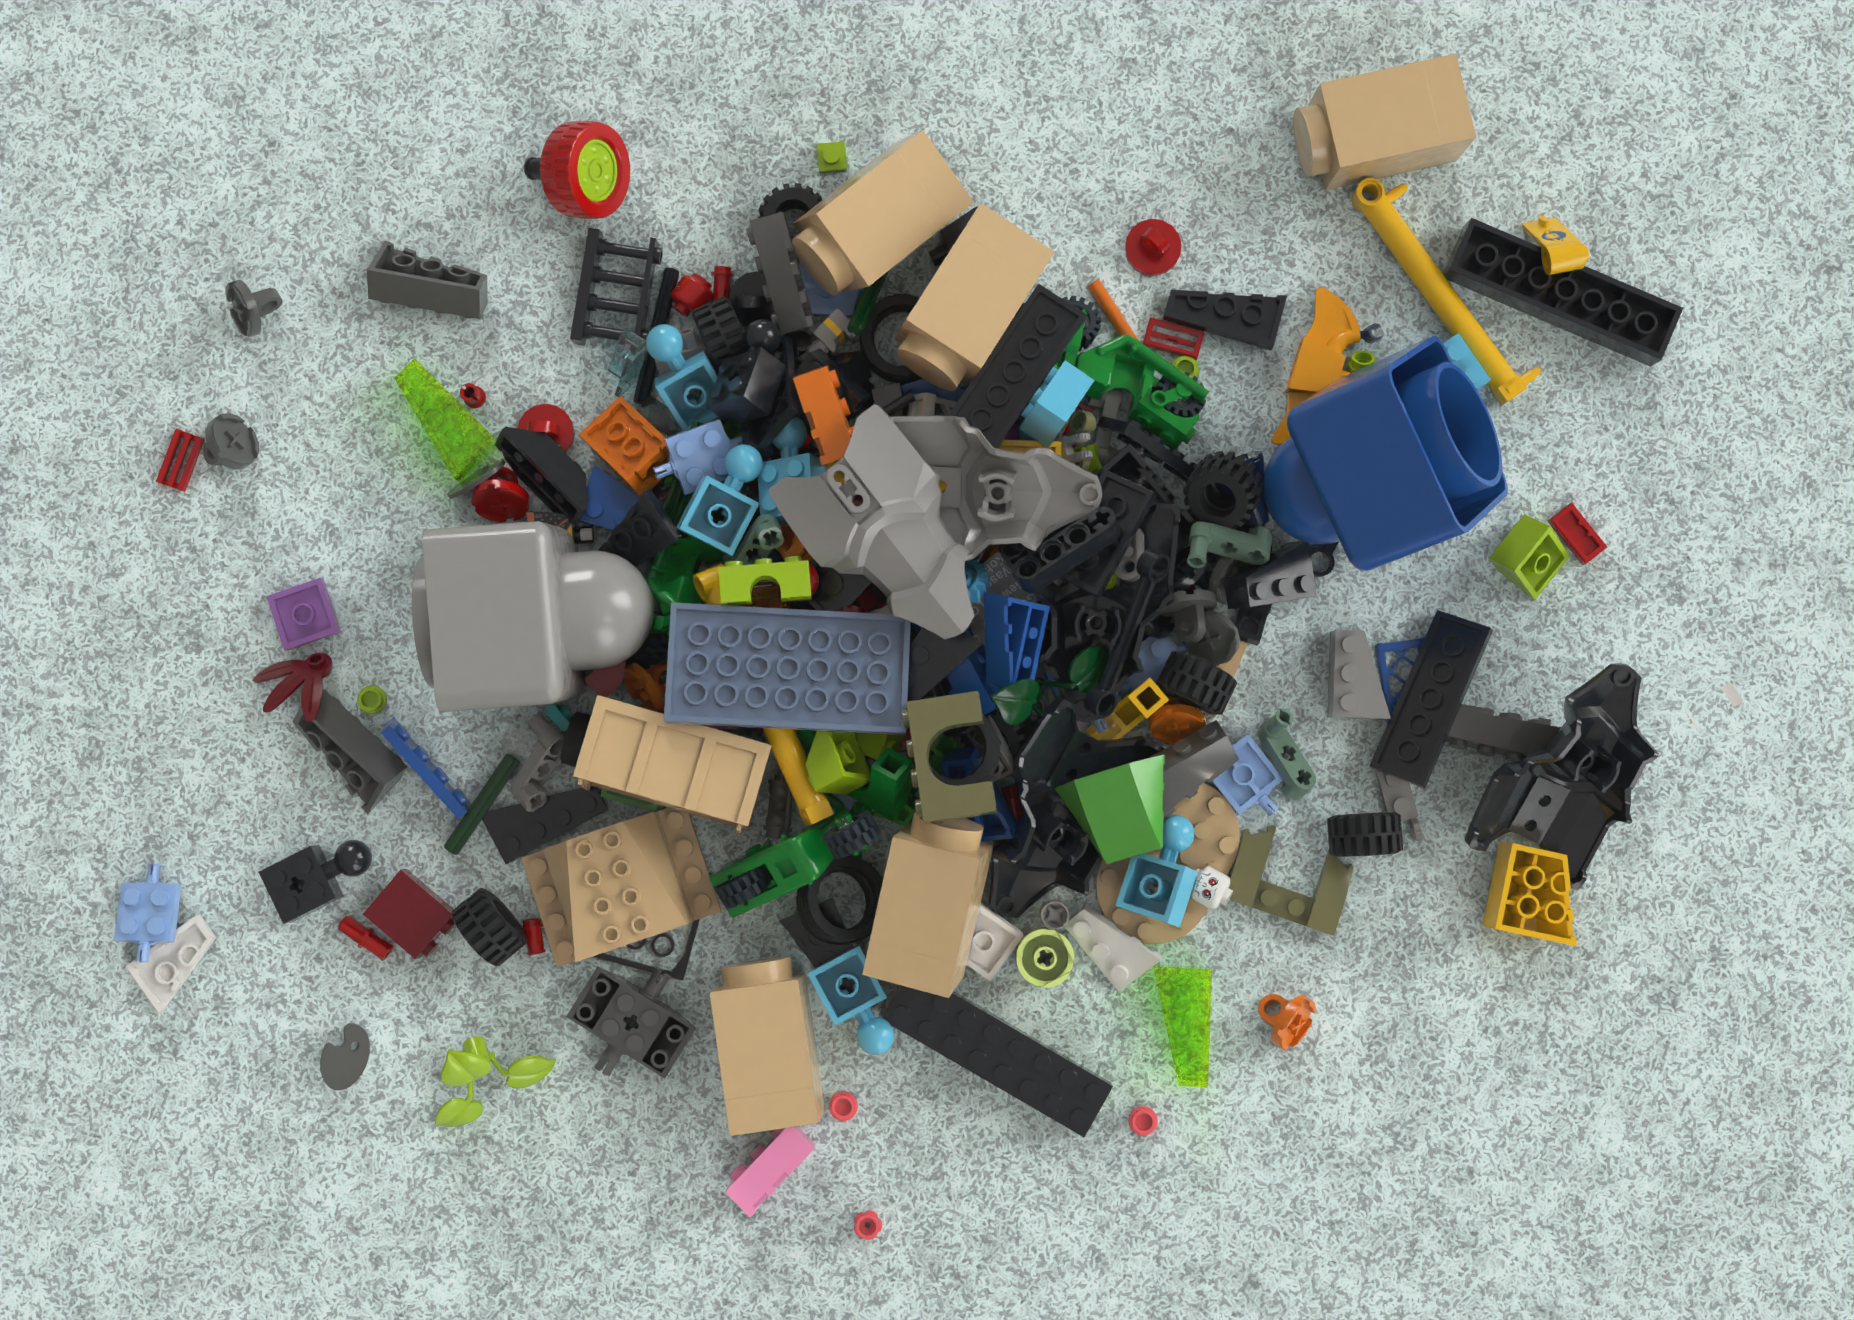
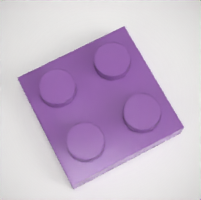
M318 578L266 596L285 651L341 633L323 578Z

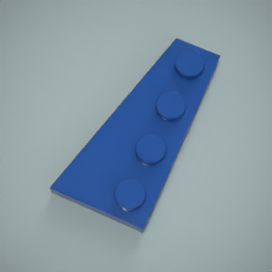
M393 717L385 724L381 734L449 810L460 819L468 811L469 807L466 804L469 801L460 789L454 790L448 783L450 779L440 767L436 768L429 760L430 756L414 742L409 732Z

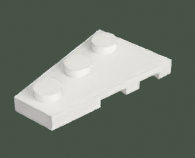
M199 914L176 929L174 943H159L150 948L149 963H139L135 959L125 967L156 1011L162 1013L217 937Z

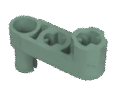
M772 514L758 516L733 556L724 555V566L725 562L742 561L743 565H753L755 560L767 558L773 548H779L783 544L784 538L778 519ZM753 548H756L758 554L756 556L752 554V557H748L747 551L749 549L753 551Z
M1196 522L1191 526L1190 552L1187 563L1194 568L1204 567L1208 551L1246 563L1262 565L1269 560L1273 535L1269 532L1268 528L1263 526L1250 528L1245 533L1214 523Z
M1282 708L1273 717L1265 720L1259 727L1257 735L1262 743V747L1283 779L1282 793L1285 797L1296 801L1300 800L1315 785L1316 776L1286 729L1293 722V715L1289 710ZM1288 753L1291 758L1289 760L1288 757L1284 759L1281 754Z

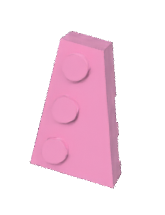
M798 1126L773 1130L770 1134L773 1139L766 1146L763 1143L759 1144L750 1154L753 1160L746 1167L740 1164L729 1175L732 1181L725 1193L749 1217L756 1212L755 1209L767 1197H770L776 1191L775 1188L814 1150L816 1144Z

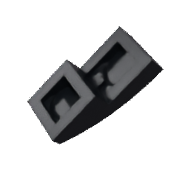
M1272 604L1239 608L1234 625L1238 629L1241 641L1258 646Z

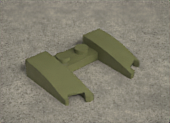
M1273 825L1266 826L1267 832L1250 834L1249 828L1244 829L1237 856L1228 876L1230 877L1229 889L1233 890L1229 900L1334 936L1347 896L1354 866L1350 864L1346 867L1336 856L1331 855L1328 850L1313 897H1308L1261 880L1276 827Z

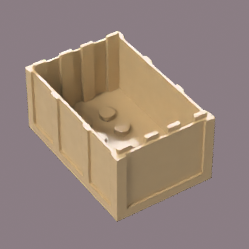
M597 695L573 777L579 779L577 784L585 790L590 791L591 786L731 825L737 827V833L741 834L742 829L749 830L772 745L703 725L664 723V714Z

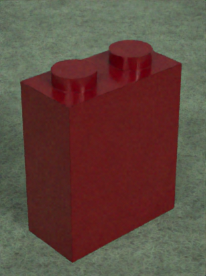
M401 869L363 913L366 918L414 959L421 958L423 955L427 958L438 946L435 941L441 933L447 935L456 925L452 915V910L454 909L408 869Z

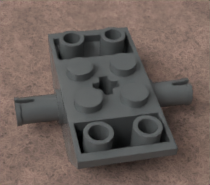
M597 967L566 1016L604 1040L608 1045L598 1062L594 1065L595 1069L598 1071L602 1070L606 1062H608L602 1073L610 1076L621 1056L628 1055L664 1079L667 1077L696 1030V1027L680 1013L661 1002L658 998L668 980L672 977L669 973L665 972L658 981L663 969L655 967L644 988H639L628 980L603 968ZM636 1015L638 1017L636 1022L639 1024V1027L636 1025L630 1027L627 1017L630 1018Z

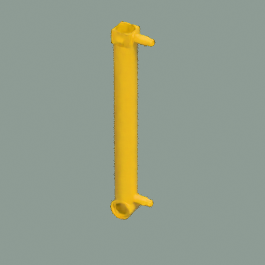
M1375 178L1362 180L1352 194L1354 207L1364 214L1453 337L1459 333L1491 380L1486 384L1500 405L1503 406L1526 390V385L1541 374V369L1535 366L1521 376L1515 374L1393 206L1392 202L1400 198L1408 190L1407 185L1402 183L1385 194V188L1379 180ZM1362 191H1370L1374 196V200L1368 201L1363 198Z
M718 564L693 575L696 591L706 604L721 605L718 567H725L723 564ZM762 728L769 745H772L771 749L799 809L798 811L804 825H812L833 815L834 813L824 793L815 792L808 781L809 773L805 765L808 757L795 729Z

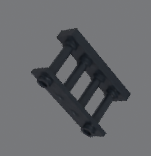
M589 228L570 340L573 344L583 346L586 344V339H591V337L633 343L632 350L634 353L641 355L642 347L646 348V337L649 331L645 330L655 267L656 264L660 265L662 262L663 248H660L657 239L650 237L649 249L607 242V239H603L604 235L600 229ZM612 254L647 260L644 276L603 270L599 266L600 256ZM604 281L642 287L640 303L598 298V295L594 294L595 285ZM601 309L637 315L635 332L593 325V322H589L591 311Z

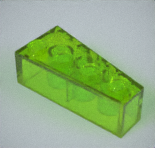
M414 358L394 379L452 477L458 482H462L496 448L494 444L497 439Z
M1154 965L1153 968L1178 1086L1208 1088L1212 967Z

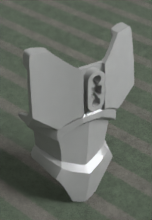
M872 405L856 418L855 427L843 458L822 475L813 477H783L769 489V495L808 553L821 567H831L842 574L866 576L885 594L887 605L894 616L913 622L943 639L958 636L969 627L975 615L967 588L965 559L971 550L962 544L956 543L940 518L942 494L938 485L940 475L925 462L880 406ZM838 471L844 473V483L836 481L835 475ZM856 495H861L863 498V503L860 506L854 505Z
M890 417L925 462L940 475L939 481L941 480L946 483V489L941 491L940 518L956 543L962 544L971 550L965 561L974 559L989 544L1021 543L1031 550H1036L1043 539L1051 532L1082 518L1099 507L1102 489L1098 476L1072 464L1049 448H1033L1025 453L995 448L978 428L969 426L965 417Z

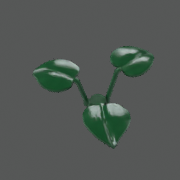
M1099 642L1097 645L1082 650L1075 656L1068 671L1069 679L1072 681L1070 683L1042 680L1039 677L1035 680L1026 678L1011 683L992 694L990 697L996 705L1001 718L1010 725H1017L1030 715L1032 709L1042 717L1044 712L1036 705L1043 696L1042 685L1067 689L1077 687L1079 692L1087 693L1093 686L1099 684L1106 667L1107 654L1105 646Z

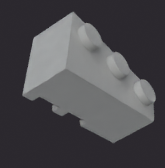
M1334 630L1330 632L1328 718L1391 719L1365 631Z

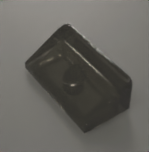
M649 395L637 411L667 437L676 435L668 407Z

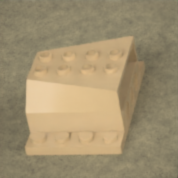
M666 808L628 819L545 848L543 851L521 858L557 967L593 957L722 911L715 889L709 880V871L690 814L675 809Z

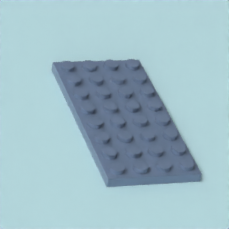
M671 602L664 723L905 735L906 728L903 723L902 710H907L910 621L896 617L893 614Z

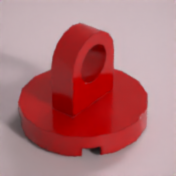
M1160 219L1144 220L1135 225L1126 238L1125 252L1127 261L1134 270L1143 275L1165 274L1178 261L1182 244L1178 232L1171 224Z
M535 405L523 414L518 423V429L546 433L561 446L565 453L573 444L575 435L573 422L568 414L556 405Z
M502 467L489 477L487 481L480 483L474 488L471 504L475 507V512L489 521L503 523L507 519L514 518V521L523 518L526 515V511L529 510V494L523 487L518 485L516 474L511 469Z

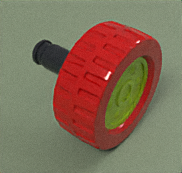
M571 121L561 124L552 131L544 144L541 157H529L525 161L524 173L530 180H541L547 199L561 214L572 218L599 219L613 214L624 201L630 182V161L622 138L609 125L594 121Z

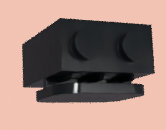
M821 348L812 352L806 351L797 361L799 367L795 370L796 376L828 365L830 371L835 369L841 385L836 388L840 399L845 397L850 410V415L846 416L848 422L871 396ZM798 395L799 412L795 416L804 422L806 428H811Z

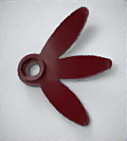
M315 653L306 660L278 662L258 673L253 678L255 683L287 676L269 694L263 706V712L273 711L303 684L301 693L303 715L308 722L315 720L322 700L323 678L328 676L332 670L331 657L327 654Z

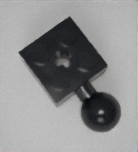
M757 319L748 324L744 331L743 339L748 352L724 359L719 367L716 383L710 391V399L706 408L731 426L768 416L782 381L786 366L771 355L780 344V332L777 326L767 319Z
M348 840L337 848L334 858L327 861L320 845H313L258 873L283 924H287L344 897L335 877L340 874L350 877L364 874L372 863V853L364 842ZM304 879L306 884L302 886V889H299V880Z

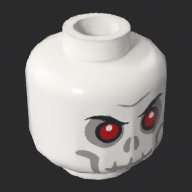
M1210 866L1205 867L1203 870L1198 868L1190 895L1191 898L1211 910L1216 909L1220 904L1225 906L1233 893V890L1229 889L1230 877Z

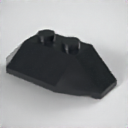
M511 427L503 428L494 445L500 452L502 451L504 459L512 471L553 513L564 514L572 525H577L587 509L586 473L582 470L581 466L573 461L562 450L561 446L546 433Z

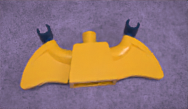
M1319 287L1315 291L1313 323L1298 346L1285 390L1288 393L1287 410L1271 438V442L1275 445H1281L1291 437L1287 428V416L1292 408L1336 380L1350 374V372L1342 370L1346 358L1342 353L1348 345L1360 343L1361 339L1371 344L1383 338V336L1375 337L1372 335V330L1381 327L1377 323L1360 331L1358 322L1350 308L1338 296L1323 287Z

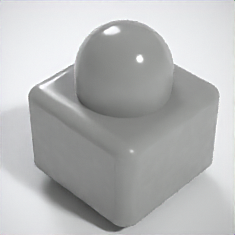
M540 521L424 530L423 558L418 559L413 574L412 621L420 669L428 686L434 688L435 701L439 712L544 705L575 699L583 692L585 670L608 668L624 662L640 649L650 633L654 618V602L649 585L640 571L630 562L613 553L604 551L575 552L574 540L571 534L564 528Z

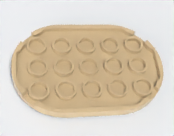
M1202 783L1197 790L1198 793L1191 799L1185 797L1174 806L1176 811L1171 814L1187 818L1194 828V840L1186 850L1178 853L1176 864L1186 866L1195 871L1198 868L1203 870L1205 867L1210 866L1227 875L1234 863L1239 848L1240 832L1238 820L1233 808L1225 797L1213 787ZM1162 848L1145 854L1159 858ZM1131 857L1110 864H1106L1102 859L1096 877V893L1100 908L1104 916L1116 924L1117 929L1130 937L1134 936L1142 941L1141 943L1162 944L1183 937L1196 927L1208 909L1194 901L1190 896L1179 928L1117 907L1115 905Z

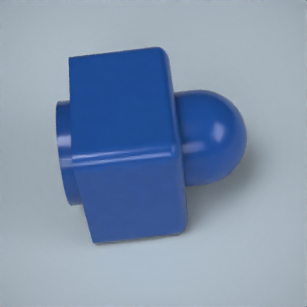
M1432 336L1350 373L1292 408L1287 416V428L1291 437L1284 441L1273 453L1263 477V496L1266 507L1272 519L1284 532L1298 540L1312 544H1329L1340 541L1351 564L1361 571H1370L1469 532L1508 494L1507 481L1502 471L1500 444L1488 409L1476 387L1467 375L1453 364L1444 344L1436 336Z

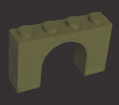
M974 691L906 702L907 710H902L904 727H910L911 739L906 740L909 758L914 757L916 769L911 770L913 788H919L920 799L915 800L917 817H923L924 823H933L997 813L992 781L960 786L948 785L934 776L929 765L930 748L934 740L941 733L953 728L984 724L979 692Z

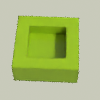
M845 141L817 144L819 174L847 171Z

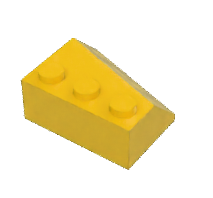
M1499 841L1482 926L1577 946L1572 925L1574 913L1570 907L1569 891H1571L1567 855Z

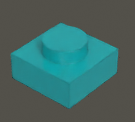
M553 703L545 712L563 733H566L573 714L565 705L560 707L558 704Z

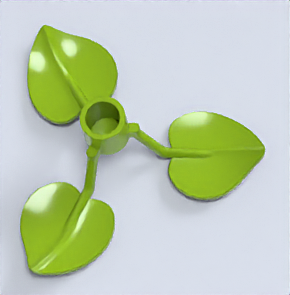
M475 1036L465 1040L462 1044L464 1052L448 1050L440 1076L441 1081L448 1086H464L468 1084L467 1097L465 1099L452 1098L445 1102L435 1115L436 1126H462L480 1117L483 1112V1105L480 1101H472L473 1080H477L491 1071L490 1062H492L503 1077H507L506 1084L508 1087L526 1088L547 1076L554 1067L556 1059H548L542 1056H525L512 1062L508 1070H505L496 1060L495 1054L488 1052L483 1037Z

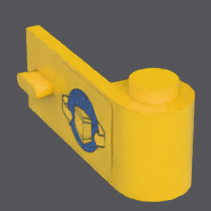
M1540 215L1537 221L1522 223L1523 230L1541 247L1542 265L1547 275L1583 269L1585 262H1588L1589 251L1587 246L1583 245L1555 217L1547 219L1545 216Z

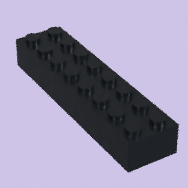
M1471 218L1463 226L1443 273L1448 281L1650 367L1662 360L1683 310V307L1586 266L1579 270L1547 275L1542 265L1541 247L1474 218Z
M900 985L882 1016L891 1026L1082 1137L1086 1136L1113 1088V1085L1108 1080L954 991L949 998Z

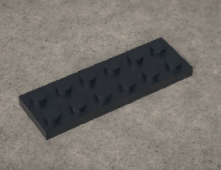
M1038 283L948 416L965 417L969 426L978 428L993 447L999 448L1086 320L1087 314Z
M1439 610L1436 611L1393 710L1391 719H1389L1369 765L1371 769L1421 788H1426L1493 630L1490 627Z

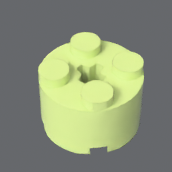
M1047 927L1034 928L1025 933L1016 946L1015 961L1017 968L1023 978L1035 986L1050 988L1061 984L1068 978L1074 965L1075 955L1072 945L1057 930ZM1040 951L1052 952V955L1049 956L1050 962L1048 964H1045L1043 961L1037 962V959L1040 957Z

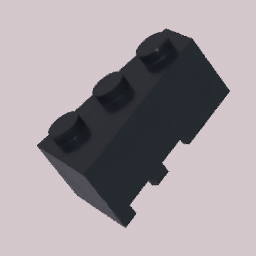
M1304 541L1287 542L1280 546V549L1270 554L1267 563L1249 565L1224 580L1227 608H1247L1317 597L1310 544Z

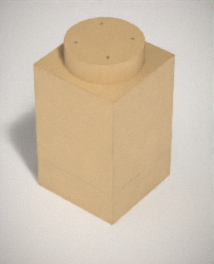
M1456 54L1320 83L1308 106L1296 108L1293 115L1294 139L1302 170L1307 177L1321 174L1325 191L1357 184L1366 178L1380 179L1456 162L1476 138Z
M921 130L894 143L796 220L793 225L800 234L792 239L793 249L808 274L826 292L832 295H837L841 291L843 293L869 287L973 204L974 201L924 130Z
M980 203L896 335L895 340L901 343L896 351L898 358L918 376L942 389L954 391L960 382L967 386L988 359L1055 252Z
M915 811L912 823H909L893 836L862 975L949 998L965 974L994 847L992 843L981 841L983 826L967 818L924 823L923 817L918 818Z
M790 956L758 959L722 966L723 985L710 992L729 1136L819 1123L825 1112L806 973L793 974Z

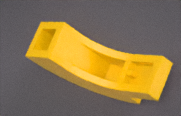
M1148 677L1118 701L1113 713L1104 718L1109 729L1098 733L1093 723L1085 731L1088 735L1098 740L1120 739L1138 723L1157 711L1169 698L1152 678Z

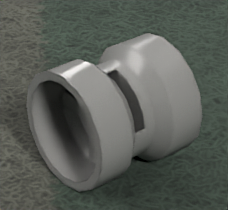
M1056 899L1044 902L1039 910L1041 922L1049 929L1059 930L1065 927L1070 918L1068 908Z

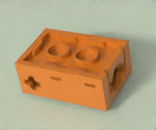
M622 396L618 397L579 434L589 448L639 497L648 488L652 489L664 478L662 477L657 480L655 476L657 473H654L653 468L669 463V452L664 441L665 437Z

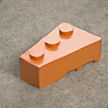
M828 365L793 378L804 413L811 427L812 438L816 441L821 455L819 459L822 466L843 458L855 425L849 427L846 418L847 415H850L845 397L840 399L836 388L841 386L835 369L830 371Z

